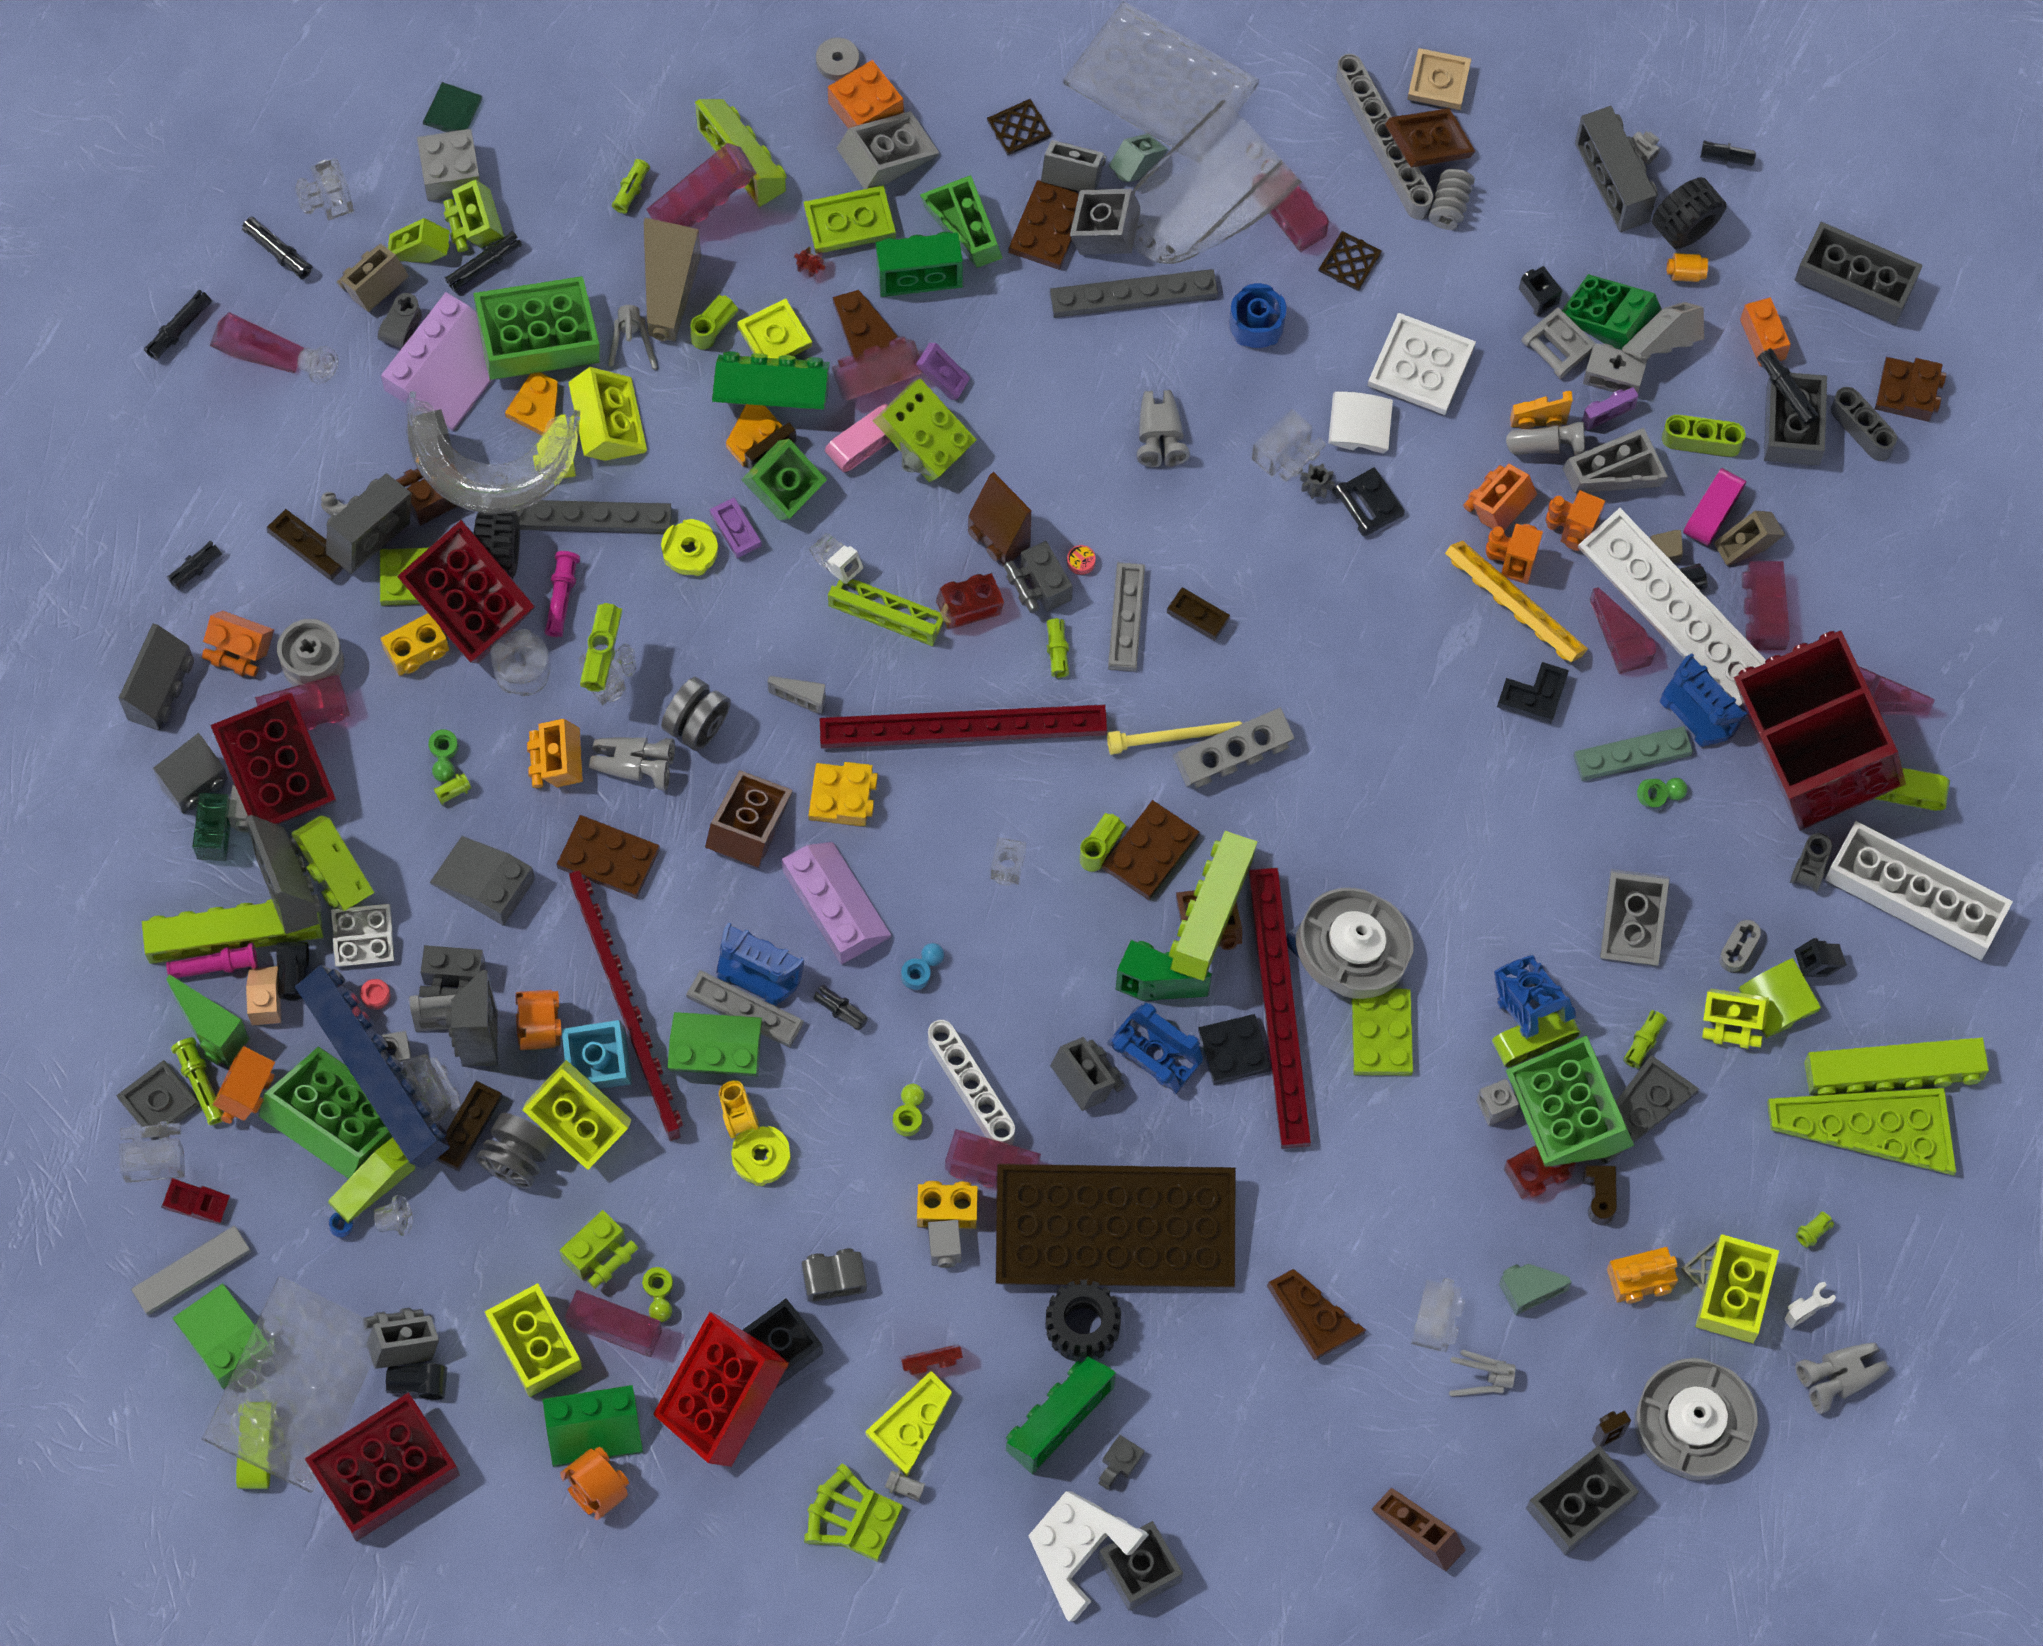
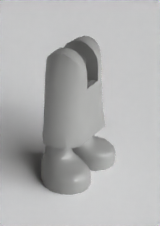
M1163 390V403L1155 404L1153 391H1144L1140 411L1139 440L1146 443V445L1141 446L1137 451L1138 462L1148 467H1158L1161 465L1162 452L1159 447L1160 435H1163L1165 465L1171 467L1184 463L1189 459L1190 452L1185 444L1177 442L1183 439V430L1172 391Z
M1576 422L1560 427L1556 425L1538 429L1512 430L1506 437L1508 450L1515 455L1535 453L1560 454V444H1569L1573 449L1574 455H1579L1585 452L1584 422Z
M614 737L594 740L592 749L596 753L614 756V758L592 756L589 762L590 769L641 782L643 774L652 777L654 785L658 790H667L670 779L669 764L672 765L675 755L674 739L665 738L655 744H648L647 738ZM647 757L655 758L657 760L649 761L647 760Z
M1876 1343L1860 1344L1825 1354L1822 1357V1363H1815L1806 1359L1796 1362V1374L1805 1387L1814 1385L1826 1376L1830 1379L1828 1382L1813 1386L1809 1391L1811 1404L1817 1413L1823 1414L1829 1411L1832 1399L1836 1394L1845 1399L1889 1371L1886 1361H1881L1867 1368H1864L1861 1362L1880 1351Z

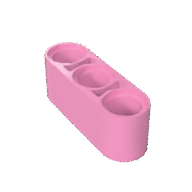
M888 404L879 406L828 443L825 453L842 472L850 471L891 442L872 421Z

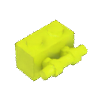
M1711 988L1707 991L1703 1021L1716 1022L1715 1029L1704 1027L1702 1039L1713 1040V1043L1723 1045V1042L1739 1044L1740 1048L1749 1049V1046L1761 1048L1763 1036L1751 1035L1752 1028L1762 1030L1765 1027L1769 997ZM1726 1024L1741 1026V1033L1725 1031Z

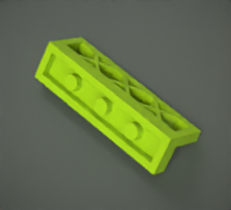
M851 579L847 584L839 580L836 586H831L828 593L829 607L932 647L946 619V614L855 579ZM844 585L855 588L858 595L844 590ZM875 596L881 598L884 605L869 600V598ZM902 606L908 609L910 615L895 609ZM928 616L937 621L934 625L921 619Z

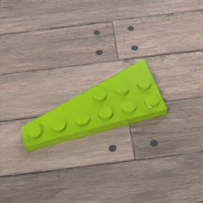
M1944 1088L1769 1098L1767 1101L1770 1129L1772 1131L1953 1176L1956 1173Z

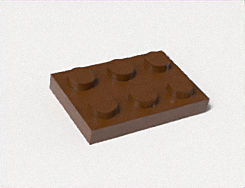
M1450 108L1390 117L1385 123L1411 168L1471 158L1476 152Z
M1037 180L1009 245L1008 253L1060 270L1072 242L1070 233L1079 194Z
M1152 800L1102 864V869L1147 900H1150L1198 838L1200 831Z
M579 815L556 865L558 869L568 873L580 870L583 879L589 878L591 882L637 899L660 851V846Z

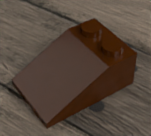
M993 472L989 475L968 515L967 530L976 542L981 541L984 544L987 553L994 561L999 560L1005 565L1030 547L1032 510Z
M739 770L710 824L705 848L759 868L769 849L793 790Z

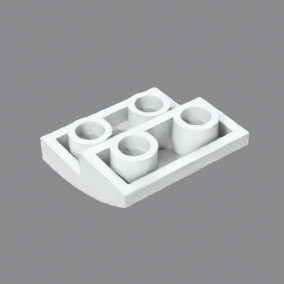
M1334 392L1328 444L1353 451L1357 447H1362L1384 454L1389 448L1393 400L1363 393Z
M390 904L350 907L346 911L331 909L335 967L394 961Z

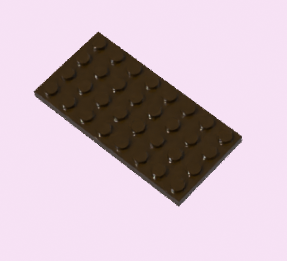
M997 1164L995 1284L1068 1285L1069 1282L1074 1281L1075 1285H1079L1080 1280H1087V1285H1092L1093 1281L1100 1283L1099 1286L1235 1288L1236 1167Z

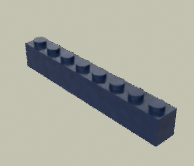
M323 965L318 966L295 986L296 990L409 1163L424 1170L450 1148V1145L444 1138L447 1136L446 1131L430 1117L432 1110L423 1100H419L415 1094L418 1091L416 1086L401 1073L403 1069L401 1063L393 1055L390 1056L386 1050L388 1048L387 1042L372 1029L374 1025L372 1019L365 1012H361L357 1006L360 1003L358 998L343 985L345 979L342 974L335 968L331 970Z

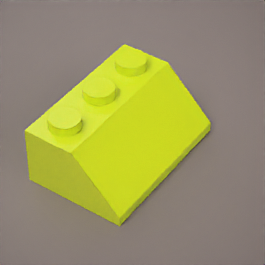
M589 367L568 382L584 456L606 461L642 454L647 451L631 377Z

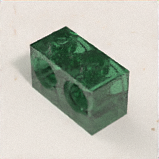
M199 793L192 845L197 860L226 861L231 827L228 819L230 798L227 794Z

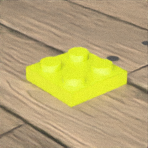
M786 298L737 322V327L753 354L762 353L768 355V358H779L782 355L794 356L812 347V340Z

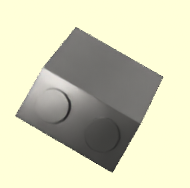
M199 733L153 767L161 790L182 814L188 809L193 810L199 806L205 796L210 792H216L221 789L228 779L223 765Z

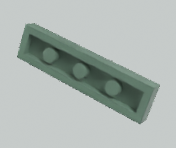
M1685 726L1578 750L1574 752V759L1581 781H1586L1692 755L1693 751Z

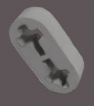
M1743 920L1736 925L1719 957L1720 965L1724 970L1738 972L1744 967L1761 935V930L1757 923L1751 920ZM1748 929L1752 931L1751 937H1748L1744 944L1740 942L1743 935L1742 932ZM1735 949L1740 950L1737 960L1733 963L1729 962L1728 955L1731 956Z

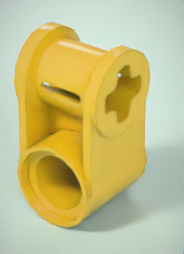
M735 1080L723 1084L719 1089V1098L724 1113V1123L731 1139L736 1138V1134L749 1129H760L751 1100L743 1084Z

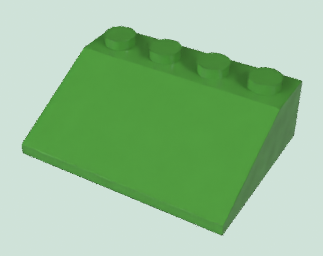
M583 276L473 293L489 380L599 363L600 344Z
M1587 1035L1506 1070L1545 1167L1606 1158L1635 1146Z
M319 1046L264 1094V1100L259 1112L260 1118L348 1179L378 1148L392 1138L389 1130L347 1066Z

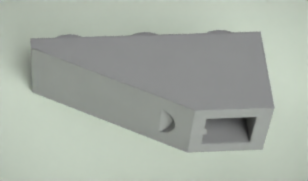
M1687 302L1663 308L1622 348V352L1634 355L1635 359H1648L1654 353H1669L1675 347L1692 346L1693 342L1704 339V308Z

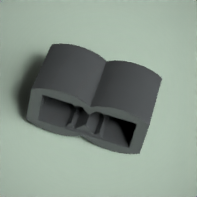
M847 1248L837 1251L834 1256L825 1257L822 1253H816L807 1256V1260L802 1261L807 1301H821L867 1292L861 1252H854V1249Z

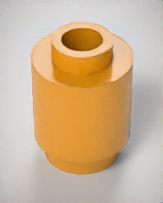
M1674 253L1672 259L1668 258L1667 275H1671L1672 281L1699 282L1700 279L1706 280L1708 258L1701 257L1700 254Z

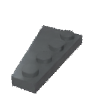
M1651 1055L1616 1100L1633 1143L1699 1092V1088ZM1623 1151L1618 1152L1609 1157L1599 1159L1605 1164H1608L1611 1160H1613Z

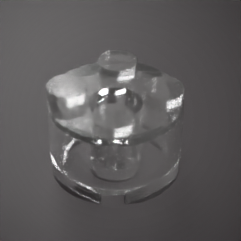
M520 629L507 633L491 649V663L495 680L503 691L509 694L530 696L544 688L548 681L551 665L547 647L540 637L531 633L528 629Z

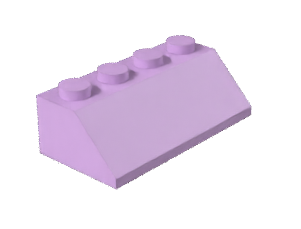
M833 842L806 845L782 858L783 873L841 965L891 937L889 930Z

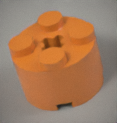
M550 989L516 992L515 1005H518L516 1026L519 1050L550 1049L560 1046L561 1020L558 1018V991Z
M601 1447L595 1450L589 1449L560 1472L562 1481L564 1482L568 1479L572 1485L567 1489L572 1498L588 1515L593 1512L596 1513L595 1520L602 1518L627 1498L628 1493L625 1487L629 1485V1481L624 1473L620 1470L615 1471L608 1463L610 1459Z

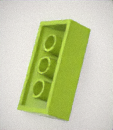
M698 99L695 101L699 132L756 205L761 207L786 191L785 180L787 179L785 171L780 165L776 166L773 163L768 149L764 145L760 146L751 127L743 125L734 106L729 107L724 99Z

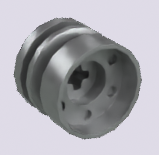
M502 1113L491 1129V1134L497 1141L486 1140L483 1144L485 1150L478 1152L476 1160L484 1169L498 1179L520 1188H531L534 1183L533 1176L538 1175L540 1172L539 1166L534 1161H546L555 1145L554 1140L545 1131L531 1122L512 1114Z

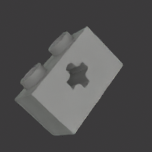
M1594 343L1583 384L1610 392H1616L1620 389L1625 391L1634 387L1638 394L1648 359H1635L1634 355L1615 349L1612 345Z

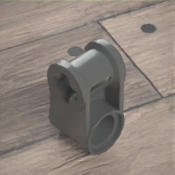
M402 293L396 297L390 311L380 325L378 340L402 349L413 335L422 318L418 300L413 294Z
M1815 833L1809 836L1801 856L1797 860L1789 883L1794 884L1798 882L1811 887L1817 893L1832 849V843L1828 836L1822 833ZM1814 845L1819 846L1824 853L1815 854L1810 847Z

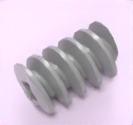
M1447 169L1441 173L1440 182L1438 183L1437 192L1431 207L1432 210L1429 213V220L1439 228L1454 230L1458 226L1457 223L1462 222L1464 219L1463 213L1466 212V203L1469 202V194L1472 192L1471 185L1474 184L1475 178L1463 170Z

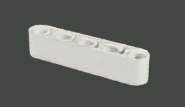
M945 1020L934 1021L928 1029V1045L990 1145L997 1150L1010 1148L1015 1139V1125L954 1027ZM937 1033H945L949 1036L945 1041H937L934 1038ZM956 1056L962 1058L964 1062L960 1065H952L949 1059ZM973 1080L979 1086L975 1089H967L964 1083ZM988 1104L994 1110L986 1114L982 1113L979 1107ZM1002 1128L1006 1129L1009 1135L999 1138L994 1132Z

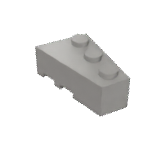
M1644 427L1569 458L1562 468L1574 493H1578L1579 490L1583 492L1661 487L1668 478Z

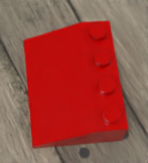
M709 1312L653 1415L707 1463L732 1467L789 1363L764 1343L714 1312Z

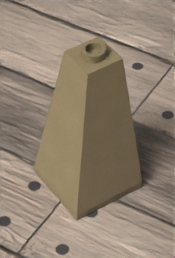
M645 218L644 250L648 334L659 341L671 340L676 342L701 259L699 229Z

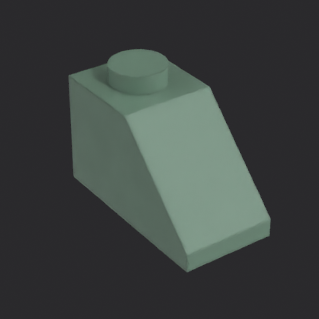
M1148 133L1123 140L1109 167L1115 171V175L1122 181L1132 182L1139 180L1166 154L1168 148Z
M1516 1264L1503 1272L1499 1286L1514 1314L1518 1315L1568 1291L1572 1282L1568 1276L1531 1264H1526L1522 1267Z

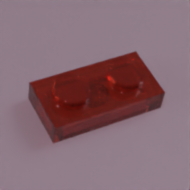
M955 1344L899 1358L902 1370H909L910 1375L926 1372L928 1371L927 1366L938 1363L939 1368L954 1366L957 1364L956 1359L963 1358L960 1345Z

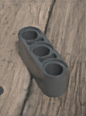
M1852 387L1840 388L1836 392L1831 406L1833 417L1872 459L1876 461L1889 459L1897 442V435L1894 430L1857 390ZM1840 402H1847L1851 406H1844ZM1859 422H1866L1869 426H1862ZM1877 442H1884L1887 446H1880Z

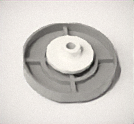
M1340 888L1320 895L1310 904L1296 933L1297 952L1309 975L1320 985L1349 998H1372L1393 989L1399 983L1413 954L1412 933L1403 915L1390 902L1363 889Z
M1699 1358L1677 1360L1655 1372L1647 1381L1635 1412L1636 1434L1647 1456L1661 1469L1686 1479L1697 1481L1714 1479L1734 1469L1748 1453L1758 1425L1755 1401L1743 1380L1732 1370Z

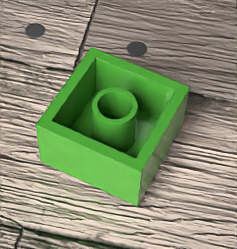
M790 439L779 440L741 479L778 520L790 519L827 481L825 476Z

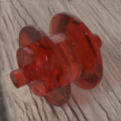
M807 247L800 254L795 253L794 258L797 259V271L801 272L806 269L808 270L809 277L817 274L820 270L824 271L826 268L823 265L822 252L813 255L811 254V247Z

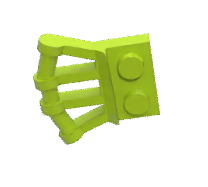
M841 1463L836 1468L837 1472L823 1485L818 1486L816 1490L818 1495L814 1504L810 1503L807 1509L809 1513L808 1532L804 1534V1543L843 1546L878 1562L903 1509V1505L875 1493L873 1490L867 1489L853 1475L850 1469ZM846 1480L859 1493L862 1500L859 1503L834 1490ZM828 1500L855 1511L856 1513L852 1521L850 1522L826 1511L825 1506ZM820 1520L846 1530L845 1536L820 1534Z

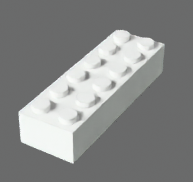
M1855 821L1825 878V881L1982 961L2013 903V901L1857 821Z

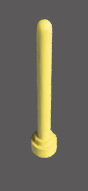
M1235 721L1134 735L1112 731L1107 732L1108 749L1110 755L1121 754L1122 750H1127L1130 746L1215 736L1243 723Z

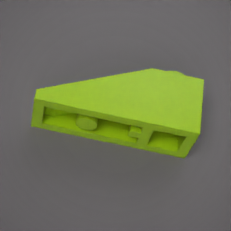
M392 1137L358 1168L328 1200V1204L349 1223L413 1172L415 1165L409 1163Z

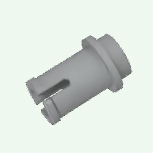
M900 1470L898 1472L891 1471L885 1488L890 1489L889 1493L892 1494L895 1491L918 1502L925 1483L900 1474Z

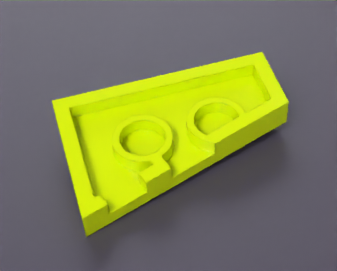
M930 1371L865 1431V1435L906 1477L909 1475L951 1398L952 1391Z

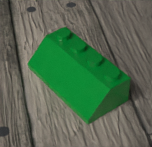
M733 351L724 352L723 355H718L716 361L712 402L824 410L829 390L830 362H823V359L819 357L796 360L794 356L790 355L768 358V355L762 353L751 354L750 357L740 356V353Z
M1087 1357L1082 1363L1077 1361L1067 1372L1069 1377L1063 1384L1057 1382L1047 1393L1049 1398L1042 1406L1036 1404L1026 1416L1028 1418L1026 1423L1021 1428L1018 1425L1009 1432L1006 1436L1008 1440L1006 1451L1033 1475L1114 1389L1116 1375L1114 1370L1090 1357Z

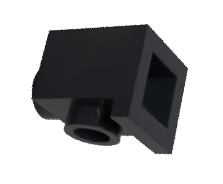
M1544 266L1537 270L1531 269L1521 277L1519 290L1534 309L1536 316L1560 303L1562 289Z
M1813 938L1794 950L1804 977H1828L1847 965L1840 944H1827L1826 941H1819L1818 938Z

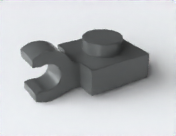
M1119 1434L1103 1457L1102 1462L1108 1465V1467L1100 1476L1098 1484L1109 1490L1119 1474L1128 1478L1144 1455L1145 1450Z

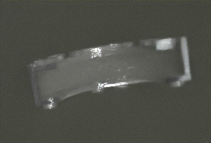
M410 391L406 400L408 443L419 472L438 494L464 509L485 514H503L528 508L544 499L560 484L573 462L579 434L580 411L575 410L570 418L554 417L549 420L537 444L524 456L503 464H483L465 458L448 444L439 429L433 407L427 402L415 400L416 392Z

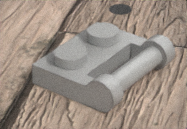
M1556 308L1529 330L1521 340L1527 347L1531 346L1555 370L1554 374L1560 379L1565 377L1574 366L1592 352L1595 343L1559 308ZM1543 334L1567 359L1562 362L1538 338Z
M419 995L409 996L410 1011L415 1031L449 1029L446 1027V1010H451V999L455 995L419 998Z

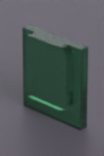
M442 82L423 120V125L443 132L468 129L481 103L482 95Z

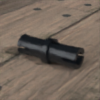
M209 541L193 556L188 555L185 558V562L168 575L167 579L173 587L175 586L176 590H180L193 577L204 573L203 569L217 557L221 556L222 553L216 545H213L212 541Z

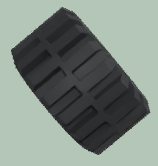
M1695 178L1679 186L1662 201L1653 215L1652 224L1674 249H1680L1691 245L1707 234L1722 217L1727 203L1705 178Z
M481 508L475 519L473 534L513 579L517 571L520 546V524L517 512L515 510Z
M1080 1280L1079 1285H1075L1074 1281L1069 1282L1066 1289L1061 1286L1057 1290V1295H1052L1049 1300L1045 1320L1046 1335L1048 1341H1052V1347L1055 1351L1060 1349L1061 1356L1066 1359L1068 1355L1073 1356V1361L1076 1362L1080 1358L1086 1359L1090 1357L1093 1359V1356H1097L1099 1359L1104 1356L1106 1350L1110 1351L1113 1348L1114 1341L1117 1342L1121 1325V1310L1117 1306L1118 1301L1116 1297L1110 1296L1108 1288L1100 1289V1283L1093 1281L1092 1285H1087V1280ZM1087 1308L1099 1316L1101 1325L1092 1333L1079 1334L1067 1326L1065 1318L1075 1309Z

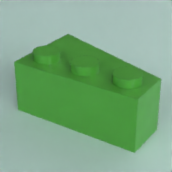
M971 175L920 194L925 209L941 228L951 233L958 232L961 250L977 268L1003 258Z

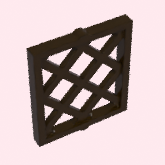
M1031 99L987 118L988 124L1007 156L1051 136V132L1042 119V115L1039 114ZM1024 107L1022 113L1016 112L1017 110ZM1028 107L1032 108L1035 117L1026 114ZM1007 115L1005 121L999 119V118H1001V117ZM1011 115L1020 117L1018 124L1009 122ZM1024 118L1033 121L1031 128L1022 126ZM994 122L1003 125L1001 132L997 131ZM1037 122L1042 125L1044 132L1034 129ZM1007 126L1016 128L1014 136L1005 133ZM1020 130L1029 132L1027 139L1017 137ZM1033 133L1039 135L1031 139ZM1003 137L1012 139L1010 147L1006 146ZM1016 141L1022 142L1021 144L1014 146Z
M1341 231L1318 271L1335 279L1338 283H1343L1359 291L1380 257L1382 250L1364 242L1362 239ZM1345 239H1349L1357 245L1347 247ZM1341 241L1343 248L1336 249ZM1365 247L1373 251V253L1364 255L1362 248ZM1358 249L1360 256L1351 258L1349 251ZM1345 252L1347 260L1338 262L1336 254ZM1332 256L1335 263L1327 264ZM1373 258L1368 266L1366 259ZM1362 260L1364 268L1355 270L1353 262ZM1349 264L1351 271L1342 273L1340 266ZM1336 267L1338 274L1336 275L1327 269ZM1364 273L1359 281L1357 274ZM1353 275L1355 283L1344 279V277Z

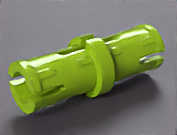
M635 159L627 177L621 180V188L611 205L617 212L626 214L635 195H639L641 192V184L650 170V165L647 162Z
M1054 618L1046 622L1049 644L1046 645L1047 653L1050 654L1051 676L1062 678L1069 675L1067 660L1069 643L1066 642L1064 620L1061 619L1059 623V618Z
M1651 1010L1644 1025L1634 1034L1633 1044L1623 1058V1061L1630 1067L1639 1069L1649 1050L1655 1047L1657 1035L1667 1021V1018L1658 1011L1655 1013L1654 1010Z

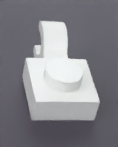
M1825 1282L1816 1285L1812 1292V1297L1809 1299L1799 1298L1788 1306L1790 1311L1784 1320L1791 1329L1813 1316L1819 1309L1828 1307L1834 1302L1835 1295L1827 1299L1820 1296V1291L1825 1289L1827 1285Z

